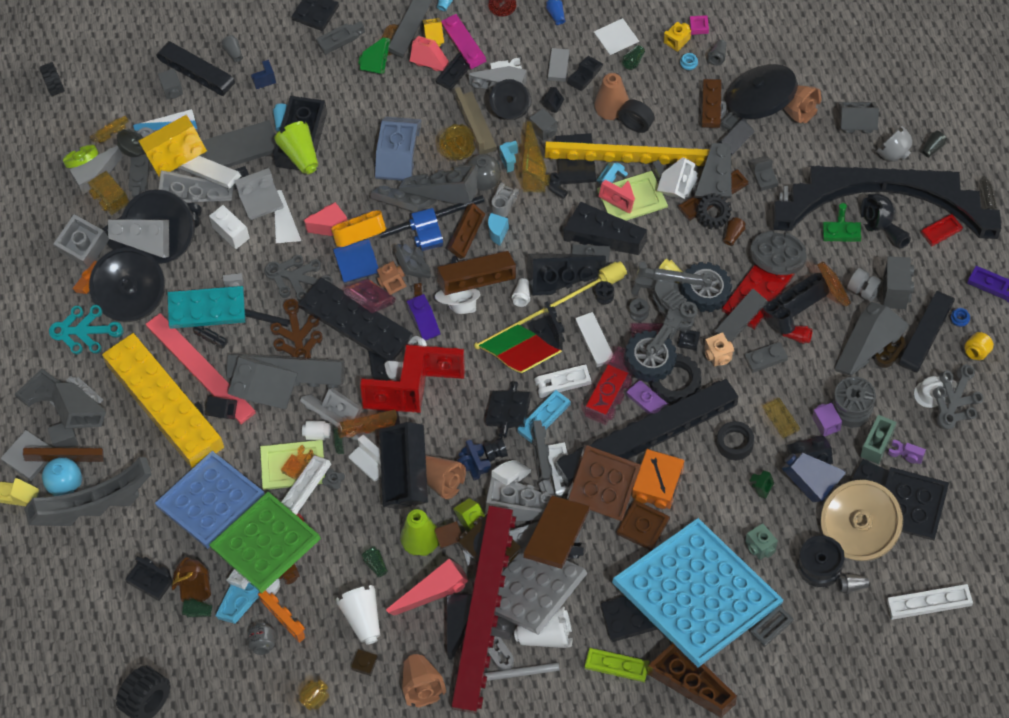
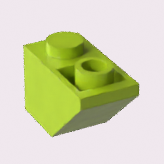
M470 498L453 508L460 523L468 531L474 527L473 523L480 516H485L479 504Z

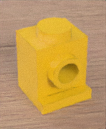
M676 22L668 31L664 32V44L677 52L691 39V30L686 23L680 24Z

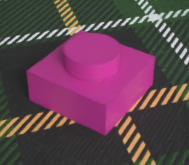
M707 15L690 16L691 35L709 34Z

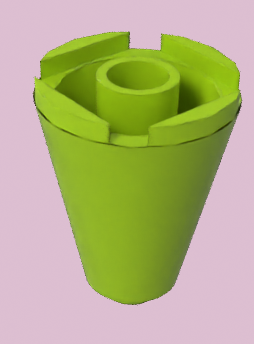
M299 121L284 127L286 131L283 133L279 131L275 135L274 140L276 144L302 173H314L317 170L318 161L308 124Z
M415 509L408 514L400 535V541L404 550L411 555L426 556L432 553L439 544L435 534L437 526L422 510Z

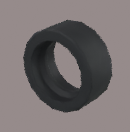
M634 99L627 100L618 114L622 124L637 133L648 131L655 119L650 107Z
M727 422L718 431V451L729 460L737 461L746 458L753 450L755 438L753 430L743 422ZM732 432L741 433L747 438V444L742 449H731L725 445L724 437Z

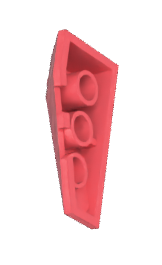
M448 559L388 607L386 611L395 616L451 595L454 592L458 593L464 589L465 584L469 580L463 568Z

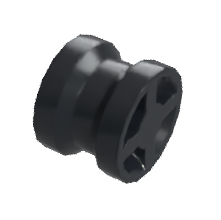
M607 281L597 284L595 288L597 302L603 305L611 303L614 299L613 285Z

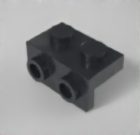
M816 436L812 439L796 441L787 445L789 455L805 453L830 465L833 464L832 447L825 436Z
M137 556L135 558L137 564L125 579L126 583L160 601L173 583L170 576L171 573L162 566L158 568L150 559L146 557L142 559Z

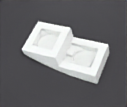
M511 460L493 469L492 477L507 486L515 479H518V482L531 473V469L517 460Z

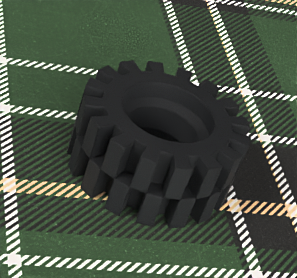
M53 62L40 66V72L51 97L65 92Z
M712 193L711 196L708 194L701 199L696 209V218H699L698 222L700 224L704 223L703 227L709 226L708 229L712 230L713 227L718 229L726 224L732 208H729L730 202L726 203V197L722 199L721 194L716 196V193ZM711 205L718 207L720 216L716 218L709 216L707 207Z

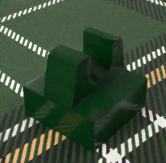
M763 470L761 475L753 474L749 480L753 483L752 487L756 489L758 496L766 499L774 485L771 473Z

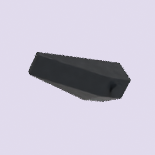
M551 253L528 254L527 274L532 296L552 295L557 293L556 290L564 287L568 289L573 287L572 284L597 278L599 270L606 267V256Z

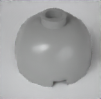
M901 126L896 133H893L880 146L884 148L882 150L879 148L876 152L890 162L897 161L900 158L904 160L911 154L909 149L912 146V137Z

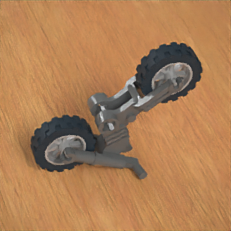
M645 262L639 263L637 275L641 277L635 279L631 293L637 295L640 288L654 290L653 299L659 308L658 311L666 319L658 333L657 331H643L641 334H635L634 338H630L625 349L624 360L626 368L628 367L631 375L634 374L635 378L643 379L644 382H658L659 379L664 380L667 375L671 374L677 358V353H675L676 347L672 345L671 341L678 330H691L698 309L700 312H713L715 309H721L722 305L724 306L727 303L732 289V284H730L731 278L727 276L725 270L720 269L719 265H712L711 262H707V264L699 262L697 265H691L690 269L687 268L686 271L678 272L659 268H646ZM640 349L644 354H636V352ZM655 362H659L661 364L656 366Z

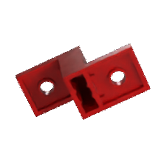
M406 345L400 382L361 379L360 388L363 409L421 413L426 376L465 378L464 349Z

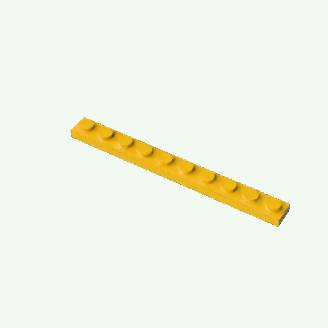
M546 141L545 158L621 161L625 163L641 162L644 164L659 160L662 165L675 164L681 158H686L697 166H705L710 149Z

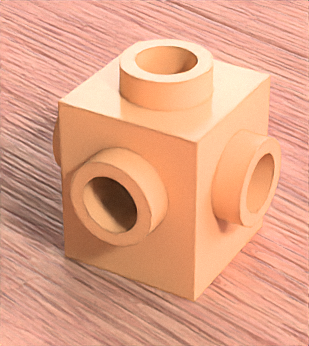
M723 333L705 339V355L707 360L713 363L714 367L726 365L732 360L734 347L730 341H727Z

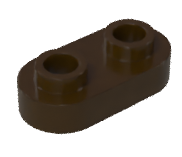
M901 336L895 343L890 342L883 348L884 351L882 353H876L875 362L878 366L888 368L895 362L904 350V337Z

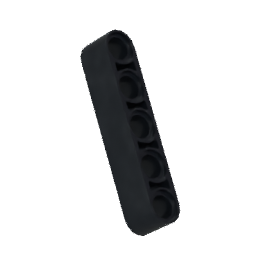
M170 41L156 54L162 63L173 69L175 68L176 71L221 96H224L235 84L234 78L225 71Z
M938 290L936 291L901 358L900 366L918 373L954 303V297Z

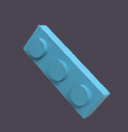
M555 390L526 419L525 427H519L517 432L532 443L530 430L532 422L541 420L542 426H545V429H547L571 405V401Z

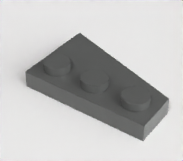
M712 143L694 198H703L708 194L711 196L712 193H716V196L721 194V198L732 197L731 143Z

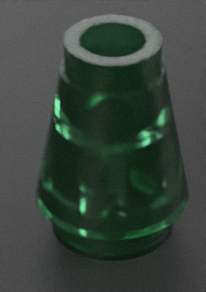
M637 45L625 54L622 60L623 66L628 70L636 69L645 53V49Z
M371 547L362 554L363 562L378 578L388 573L381 552L376 547Z
M193 598L184 599L182 615L187 616V618L211 617L213 605Z

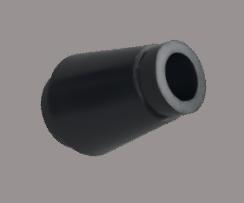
M893 223L884 229L895 247L904 248L911 241L909 233Z

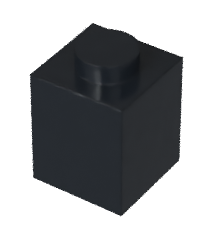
M208 396L205 404V415L235 420L237 401Z

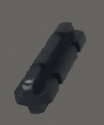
M204 326L193 328L194 334L199 337L202 336L203 339L214 345L217 344V347L223 349L227 345L226 338L219 336V334L210 329H204Z

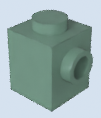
M763 523L747 533L745 543L750 553L754 556L756 555L759 560L764 557L769 558L776 552L778 540Z

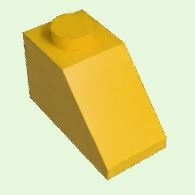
M440 18L423 20L425 38L435 40L440 47L444 43Z

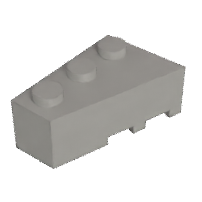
M108 220L109 239L162 258L169 257V220Z

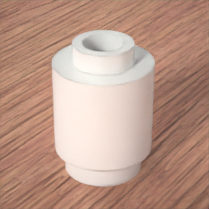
M306 421V425H302V436H306V440L330 439L331 425L325 421Z

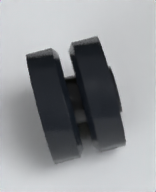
M505 79L493 87L490 93V105L498 116L507 120H516L522 118L529 111L531 95L528 88L521 82L514 79ZM509 96L513 97V101L511 103L507 102L509 101Z
M821 535L809 538L802 545L798 560V572L806 583L815 587H828L837 581L838 576L841 575L845 560L844 550L840 543L831 537Z

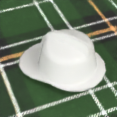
M476 289L444 295L443 291L440 290L435 294V299L438 302L448 304L450 309L457 314L475 312L476 300L480 297V291Z
M928 377L916 386L914 396L918 404L927 408L938 406L936 398L933 396V390L939 386L944 387L939 377ZM952 380L951 384L953 390L955 391L957 382L955 380ZM946 395L944 397L945 403L948 404L949 401Z

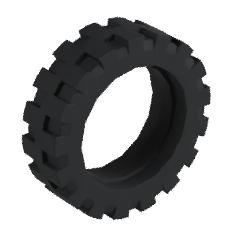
M678 353L674 367L686 370L691 375V384L684 390L672 391L665 388L660 383V380L658 382L650 381L651 390L668 402V404L673 405L681 398L689 397L700 389L701 370L697 367L698 364L692 361L689 356L685 357L683 354ZM655 362L656 366L661 364L659 362Z

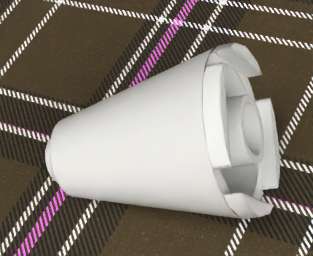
M372 585L369 586V590L359 587L342 594L343 599L341 600L338 597L336 598L337 605L360 642H365L366 645L377 642V638L380 636L376 592Z
M560 607L539 635L521 626H517V629L514 630L515 640L520 642V645L571 648L573 642L572 638H568L569 632H572L565 607Z

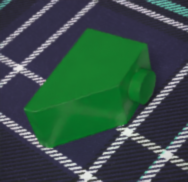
M383 37L363 51L358 62L360 70L385 73L391 38Z

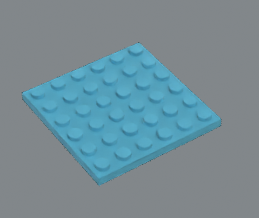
M699 518L615 576L612 581L697 667H700L771 613L784 600Z

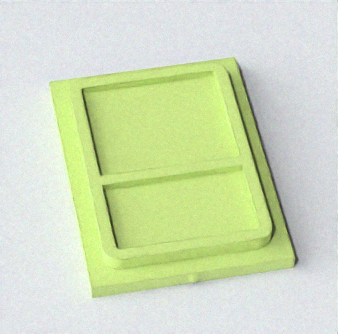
M652 171L613 183L622 188L627 181L630 182L635 197L630 214L601 198L607 213L626 221L668 208L663 194L657 191L658 183Z
M323 440L260 446L263 490L292 487L314 455L324 458Z

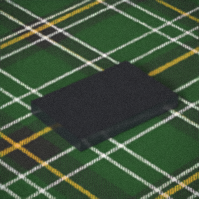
M592 133L555 136L556 142L593 144ZM557 159L561 185L596 182L594 161Z

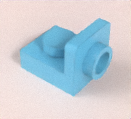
M516 141L506 142L499 146V152L508 173L514 171V163H516L514 154L518 153V144Z
M608 163L596 181L602 184L606 179L612 183L616 178L615 174L626 177L628 173L624 171L625 167L620 163Z

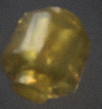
M311 679L299 691L300 698L298 700L310 711L312 709L318 710L329 698V693L326 691L329 687L320 679L317 682Z

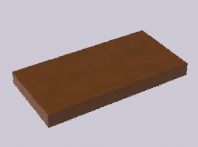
M552 495L524 551V558L562 569L590 511V506Z

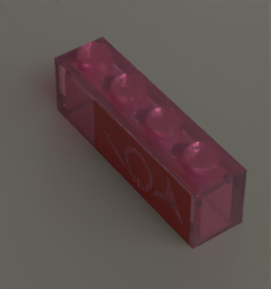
M617 347L585 407V417L604 425L608 423L609 419L613 420L617 404L620 405L624 399L623 392L625 389H629L633 379L631 377L633 374L631 375L628 367L626 368L624 348Z

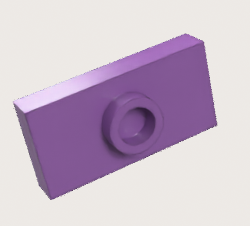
M641 380L626 392V395L648 414L657 413L664 406L668 405L667 402Z

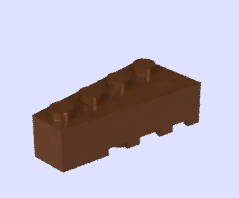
M674 643L648 665L649 676L720 718L736 705L737 695L705 664L697 667Z

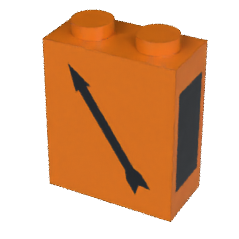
M647 449L633 487L632 498L641 503L648 502L654 504L660 509H670L684 470L685 460Z

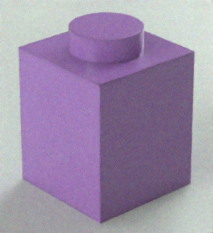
M832 403L827 405L821 404L814 409L813 420L822 436H828L841 430L842 420Z

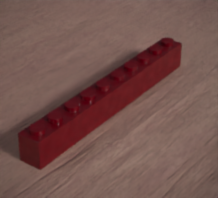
M489 506L452 710L477 714V710L482 709L484 697L480 696L481 688H486L487 676H484L485 668L490 666L491 656H488V650L493 648L495 636L491 635L492 628L497 627L498 616L495 615L496 607L500 608L502 600L499 590L500 587L504 588L506 578L502 573L503 568H507L509 556L506 555L507 548H511L513 536H510V529L515 528L516 516H513L512 509Z

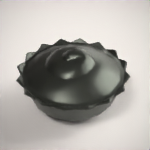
M130 129L118 131L116 136L117 146L120 151L130 157L144 155L145 152L139 143V140L144 138L141 133H137L135 130L131 131Z

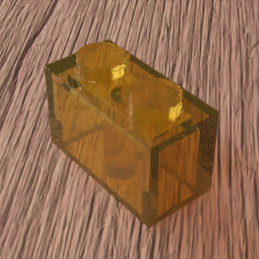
M107 171L88 182L91 197L94 200L98 199L104 212L108 211L111 216L129 203L126 193Z

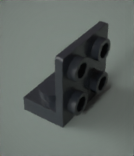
M548 301L544 302L545 317L527 323V327L549 345L563 350L565 339L562 333H564V327L556 319L557 313L554 306L551 307Z

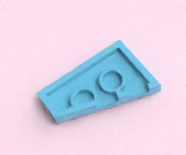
M248 583L245 589L230 585L215 616L219 620L236 624L258 599L260 592L250 583Z

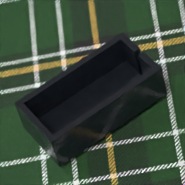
M405 422L379 429L383 507L403 509L412 505L428 503L424 425Z

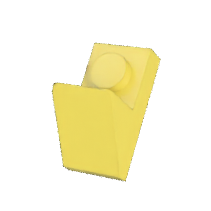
M15 478L14 483L0 482V503L26 506L32 498H37L39 489Z

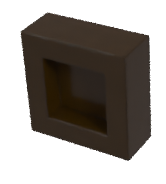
M358 649L351 669L371 676L378 656Z

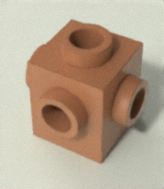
M394 261L377 269L380 276L377 280L382 288L385 287L390 295L407 287L403 279L406 275L403 273L401 266L397 267Z

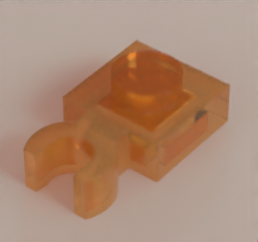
M301 445L298 449L297 457L294 455L290 456L281 469L282 473L297 480L308 465L306 461L312 459L314 455L313 450H310L308 454H303L305 447Z

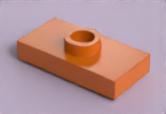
M94 261L82 273V277L72 288L76 293L87 294L90 291V275L98 261Z

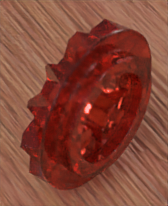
M489 0V10L496 16H508L515 11L516 1L505 0V4L500 7V3L504 0Z

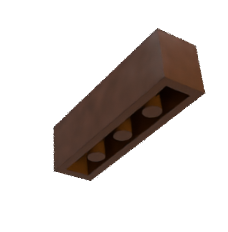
M509 251L437 267V281L444 295L516 279V264Z

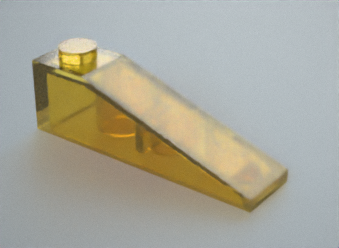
M527 121L522 170L523 192H545L546 186H549V175H546V166L531 121Z

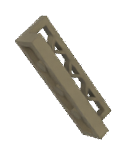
M460 87L454 88L457 105L478 153L487 154L496 151L497 146L473 92L463 94Z

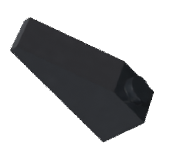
M471 594L447 595V653L449 660H453L465 637L472 600Z

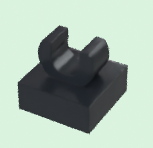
M550 87L549 91L544 94V100H541L540 103L543 107H548L552 113H557L564 101V97L556 87Z

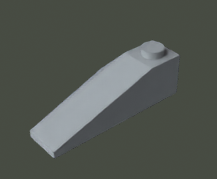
M491 477L485 515L488 514L489 506L512 509L513 516H516V521L540 520L552 494L548 492L541 493L534 490L532 485L528 484L525 486L518 483V479H515L506 486L494 477Z

